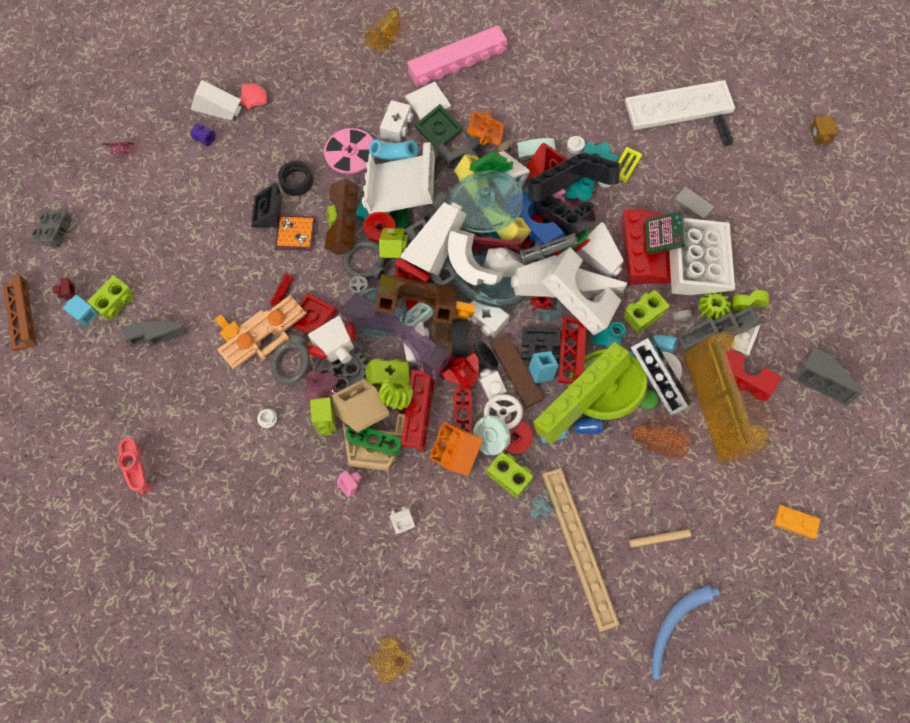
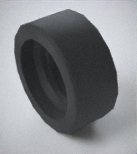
M290 161L285 163L278 172L280 186L288 195H303L313 185L311 170L304 162ZM295 171L305 173L306 178L302 183L298 185L286 183V177L290 173Z
M466 319L452 320L451 341L453 356L468 354Z

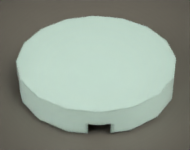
M491 415L483 417L476 422L473 434L475 433V435L483 438L479 448L481 452L486 455H498L507 449L510 443V431L502 419Z

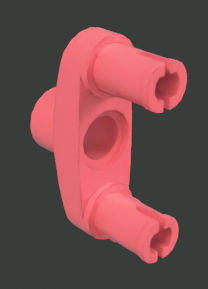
M125 438L119 444L118 465L122 468L130 489L141 494L148 493L151 490V485L146 481L141 458L142 449L133 439ZM133 459L132 465L127 467L128 462Z

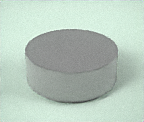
M691 310L674 313L672 315L673 321L681 323L692 319Z

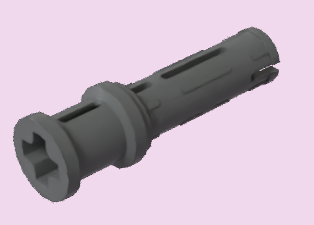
M574 232L542 245L536 243L534 247L525 250L522 248L520 249V255L523 263L528 265L531 261L542 260L545 258V255L578 245L579 242Z

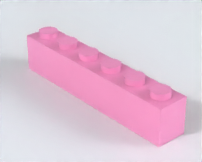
M497 25L408 61V73L416 87L426 85L430 81L441 79L450 73H456L460 69L470 67L479 61H485L489 57L502 54L507 50V39Z

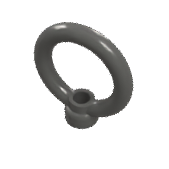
M369 240L356 242L352 250L344 253L343 267L351 277L362 276L365 279L375 277L377 280H380L381 275H386L387 268L384 267L386 258L379 256V244ZM360 248H371L378 254V263H375L368 272H357L350 265L352 254Z
M291 335L290 341L284 342L275 350L271 359V372L279 383L292 385L299 382L306 375L310 365V354L305 346L306 339ZM290 348L299 350L303 359L300 370L292 377L282 376L278 369L281 355Z

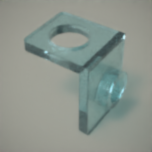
M558 298L556 300L555 311L535 309L533 318L541 319L544 322L558 321L561 314L560 300Z

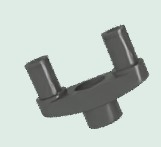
M466 129L465 135L471 140L470 142L453 152L444 143H441L436 147V151L446 160L445 164L449 168L457 167L464 155L478 156L480 159L479 153L485 149L487 144H480V138L471 136L467 133Z

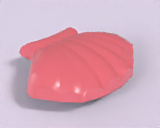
M256 83L243 84L239 104H242L248 110L253 106L264 105L267 103V93L264 88Z

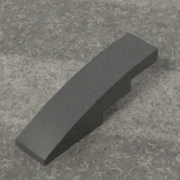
M751 306L735 315L730 312L716 320L710 318L677 336L683 350L689 351L726 340L761 325Z

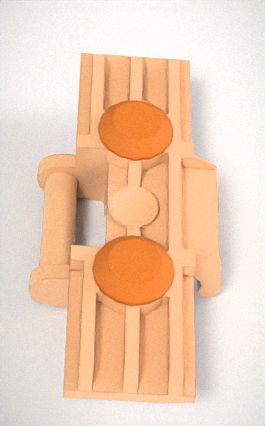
M289 295L271 310H266L265 312L261 310L240 326V333L217 350L233 370L255 353L264 361L268 354L285 341H290V338L284 331L304 317L306 312ZM270 333L274 336L278 333L281 335L264 349L259 350L262 345L260 341Z

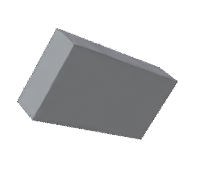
M686 186L674 199L675 203L699 220H705L714 209L713 205Z

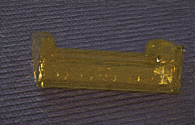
M732 331L713 334L683 355L719 464L757 456L771 443L765 428L758 425L751 426L726 352L730 351L735 345Z

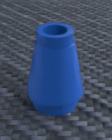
M589 417L574 422L575 433L599 435V433L603 432L601 419Z

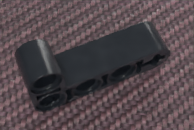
M552 195L542 201L533 202L535 213L549 223L554 222L566 235L575 232L576 236H579L596 222L595 208L591 202H583L574 209H571Z

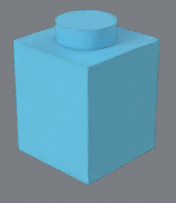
M77 295L69 299L63 307L71 317L84 327L98 315L92 306Z
M547 351L533 354L528 369L535 383L554 379L558 364L552 352Z

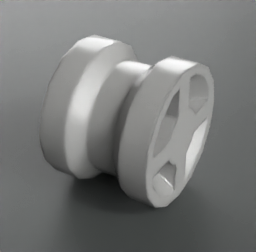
M355 276L350 280L351 294L359 299L366 297L369 293L367 280L362 276Z

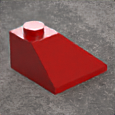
M542 143L527 164V169L530 173L526 181L567 160V158L546 143Z

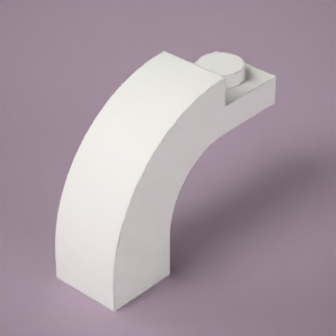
M458 229L450 231L448 254L451 264L459 276L473 285H479L482 282L494 285L502 281L503 273L484 268L475 261L472 255L473 233Z

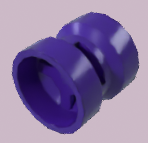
M201 123L195 124L190 134L192 139L201 141L205 146H210L216 136L214 130L206 129Z

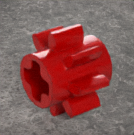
M534 296V299H530V304L534 305L532 311L536 310L541 315L542 312H550V307L553 306L554 301L550 300L551 297Z

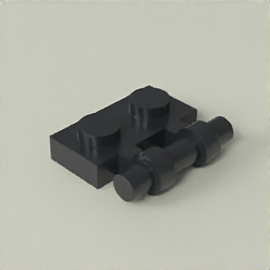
M522 327V348H529V352H521V359L531 362L533 354L540 353L535 352V348H546V352H552V349H560V328ZM552 353L555 360L559 361L560 353Z

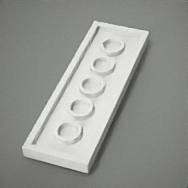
M725 80L625 98V105L633 130L733 113L735 110Z

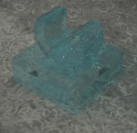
M539 496L531 502L536 508L529 515L534 520H537L541 515L545 518L549 517L554 510Z

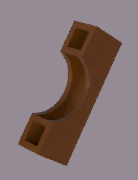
M346 178L332 184L330 187L329 201L337 205L338 212L334 224L326 232L325 249L336 255L352 250L354 245L358 185Z

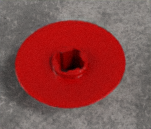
M374 212L366 217L363 228L369 239L379 242L383 228H396L394 219L387 213ZM381 223L383 227L379 228L377 224Z
M514 419L508 420L505 423L508 424L512 422ZM520 421L517 426L509 429L510 443L505 450L509 453H522L532 443L533 434L531 428L525 422ZM514 434L519 437L517 441L511 438Z

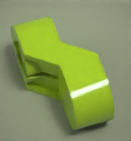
M756 289L749 296L735 295L732 298V309L735 311H743L751 306L766 307L769 305V293L763 290Z

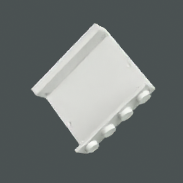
M423 143L422 156L375 164L372 154H369L368 162H366V185L363 186L365 194L362 197L363 206L367 208L369 215L374 212H388L433 203L435 155L431 143Z

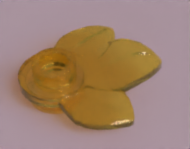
M381 638L380 645L382 651L371 655L368 658V662L373 668L380 671L378 682L389 683L397 677L398 673H404L409 669L410 657L407 653L401 651L398 642L395 640ZM398 658L404 660V664L400 667L396 665Z

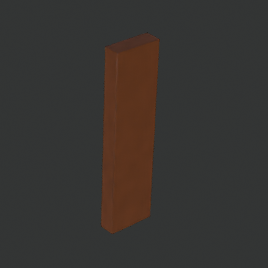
M508 334L492 341L491 346L525 408L543 401L542 394Z

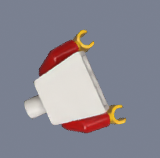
M337 316L308 334L311 341L308 343L309 346H307L310 357L327 358L330 362H334L339 358L343 364L351 360L352 356L349 352L353 350L352 342L355 340V325L352 318L344 323L340 316Z

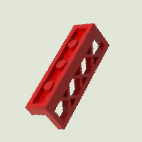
M563 316L558 383L572 384L584 372L586 327L576 317ZM566 323L577 324V328L571 331L566 327ZM570 337L576 342L571 347L565 342ZM568 353L575 358L570 363L564 358ZM569 369L574 374V378L563 377V372Z
M412 370L410 386L413 390V396L406 408L401 438L402 447L416 448L418 452L425 453L435 378L431 371Z

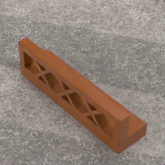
M19 273L11 275L12 283L3 285L13 351L37 345L27 281ZM9 289H14L15 297L10 295ZM15 303H16L17 313H15L14 311H12V307L14 306ZM17 319L19 322V329H17L14 325ZM21 335V341L24 343L17 345V339Z

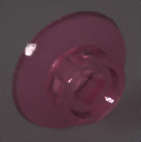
M135 142L102 143V145L109 147L110 154H128V146L133 145Z

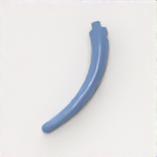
M705 585L701 589L697 588L681 598L669 611L660 627L654 646L652 659V678L657 681L661 678V666L665 647L675 626L692 609L702 604L713 602V597L720 596L718 587L711 588L709 585Z

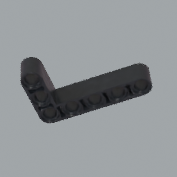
M588 153L577 154L529 179L528 199L533 202L542 201L583 178L607 185H616L620 182V164Z

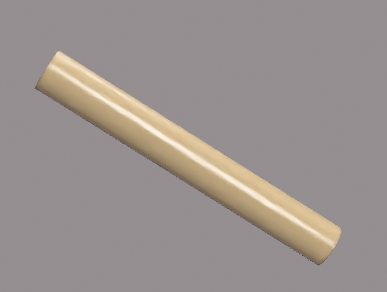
M689 529L631 539L628 542L630 548L688 538L691 537V532Z

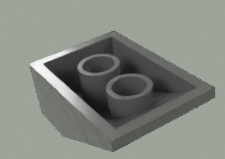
M815 347L800 361L792 379L846 406L863 393V389L832 355L823 349Z

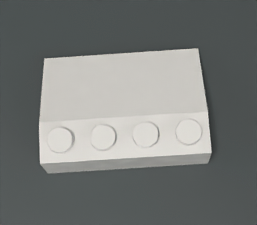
M684 218L686 247L669 250L672 294L697 295L734 291L735 281L730 223Z

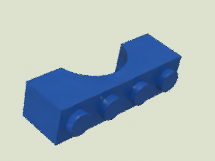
M524 191L505 202L507 207L506 213L514 217L523 218L531 230L527 238L530 241L533 240L535 244L540 243L542 245L564 237V232L554 222L537 223L532 220V217L536 214L534 203L528 199V195Z

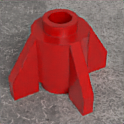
M475 352L466 357L467 360L459 358L457 355L454 357L455 362L451 366L453 370L449 367L442 372L446 380L460 386L471 387L476 384L479 376V359Z

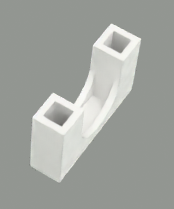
M569 247L557 256L541 282L595 335L608 327L621 299L608 287L598 293L592 302L587 300L580 293L575 282V274L583 260Z

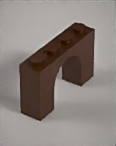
M382 274L375 311L394 314L395 306L398 302L414 300L427 304L432 308L433 321L452 324L455 311L456 287Z

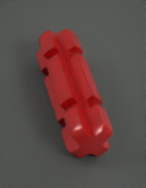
M283 275L282 282L279 283L274 293L275 297H272L270 300L271 306L275 307L281 300H284L290 288L289 285L293 282L291 275Z

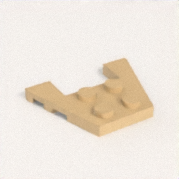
M398 414L395 432H380L396 436L401 442L405 414ZM342 421L349 466L389 471L397 455L388 456L350 444L345 435L346 429L349 426ZM356 431L354 434H351L352 438L358 435ZM376 436L368 439V443L372 445L379 441V438ZM395 443L389 445V449L396 447Z

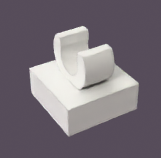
M401 507L402 511L395 513L393 510L391 512L390 519L396 534L415 527L409 508Z

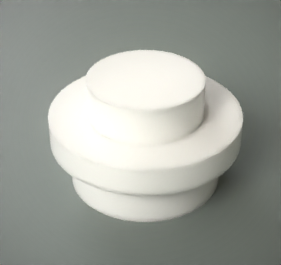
M264 409L258 414L257 421L261 427L271 428L277 422V415L271 409Z

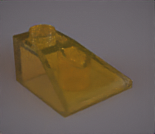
M397 7L377 20L365 32L366 45L382 54L401 31L399 9Z

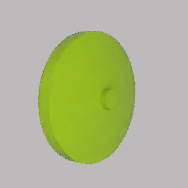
M607 349L598 350L586 355L584 371ZM630 354L631 365L584 412L585 415L601 420L617 419L630 414L642 403L647 392V376L640 362ZM570 372L569 378H574L572 372Z

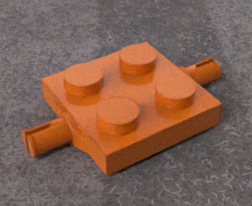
M472 110L467 133L473 137H479L480 144L482 145L489 143L499 146L502 141L504 124L491 118L492 112H489V110L485 111L484 114Z

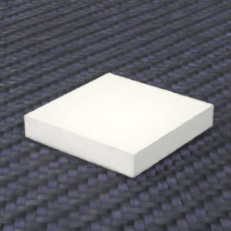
M435 82L405 96L406 101L411 105L419 120L439 104L447 111L452 109L451 104Z

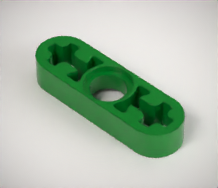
M350 426L346 429L347 441L352 445L388 456H396L401 451V442L396 436L365 428L352 438L351 434H354L355 430ZM376 436L379 438V441L372 445L368 443V439ZM395 443L396 447L389 449V445Z

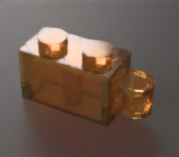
M652 423L649 428L637 426L632 433L635 441L644 443V449L682 460L686 455L691 435Z

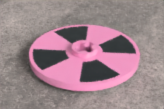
M355 128L343 129L334 133L328 139L324 148L326 162L334 171L341 174L351 175L366 170V162H368L370 154L369 147L373 138L365 131Z

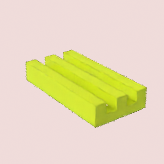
M626 147L618 161L621 166L628 153L631 154L620 172V180H624V183H627L642 157L641 153ZM634 155L637 156L626 176L623 175Z

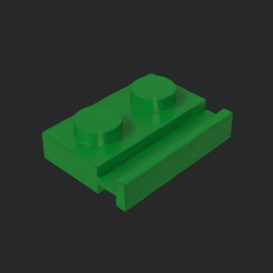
M493 151L470 163L469 170L482 177L488 176V180H491L513 169L514 162H508L507 158Z

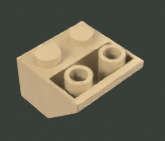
M365 379L332 395L334 414L357 433L389 416V411L378 397L377 389Z

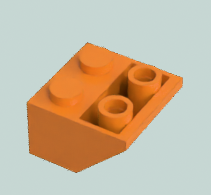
M443 422L429 458L450 471L469 476L483 438Z

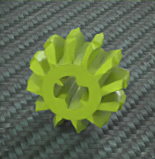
M716 292L704 294L700 298V305L698 306V311H702L701 317L707 316V320L710 318L716 320L730 313L731 302L727 301L728 296L723 297L722 292L718 294Z
M390 378L382 383L378 397L382 403H386V407L390 406L393 409L398 408L402 410L410 404L413 390L410 385L405 384V381H400L398 378L397 380Z

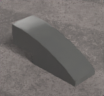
M146 321L121 327L125 341L131 347L144 342H148L152 347L187 334V330L181 323L171 321Z

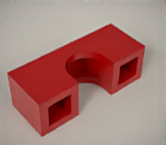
M728 348L714 373L720 379L735 384L736 388L750 392L754 398L767 401L772 396L782 377L765 367L756 376L748 375L743 370V362L746 357Z

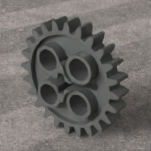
M354 347L349 352L352 358L346 364L340 361L339 364L333 365L327 358H312L315 365H309L312 371L307 372V374L311 377L308 379V382L312 384V391H316L315 395L317 397L321 396V398L330 397L332 401V395L341 391L337 389L339 385L346 384L345 388L363 379L366 380L365 367L368 364H366V357L362 358V352L357 353ZM352 368L357 369L353 374L348 373ZM330 375L328 380H321L323 376Z

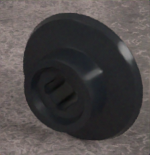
M475 340L474 352L479 359V366L484 368L488 365L491 368H497L498 361L491 349L483 341Z

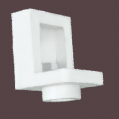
M487 368L480 372L477 381L481 383L488 400L496 395L507 392L498 371Z

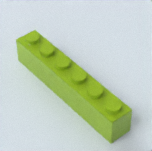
M614 342L533 422L537 434L552 445L631 365L630 352Z

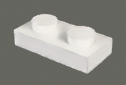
M760 325L734 336L730 349L747 358Z

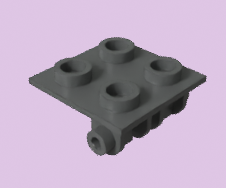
M67 210L43 211L39 216L36 228L31 233L29 242H51L50 246L57 248L58 245L60 246L63 239L61 236L65 235L64 232L67 231L71 222V216L66 214Z

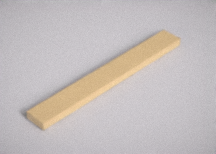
M562 468L543 473L542 477L598 631L602 632L617 627L620 624Z

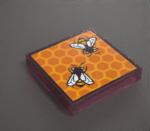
M279 215L275 243L276 250L312 251L316 223L315 217Z

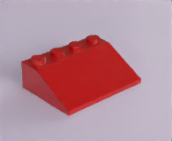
M644 209L623 210L621 229L628 285L671 283L669 251L649 255L646 246L645 219L665 214Z

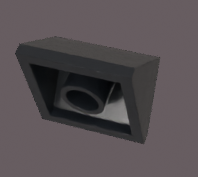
M277 183L271 184L255 195L251 227H279L282 195Z

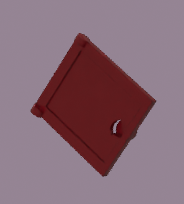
M474 236L472 253L487 255L489 249L507 248L520 254L521 239L518 237L515 240Z

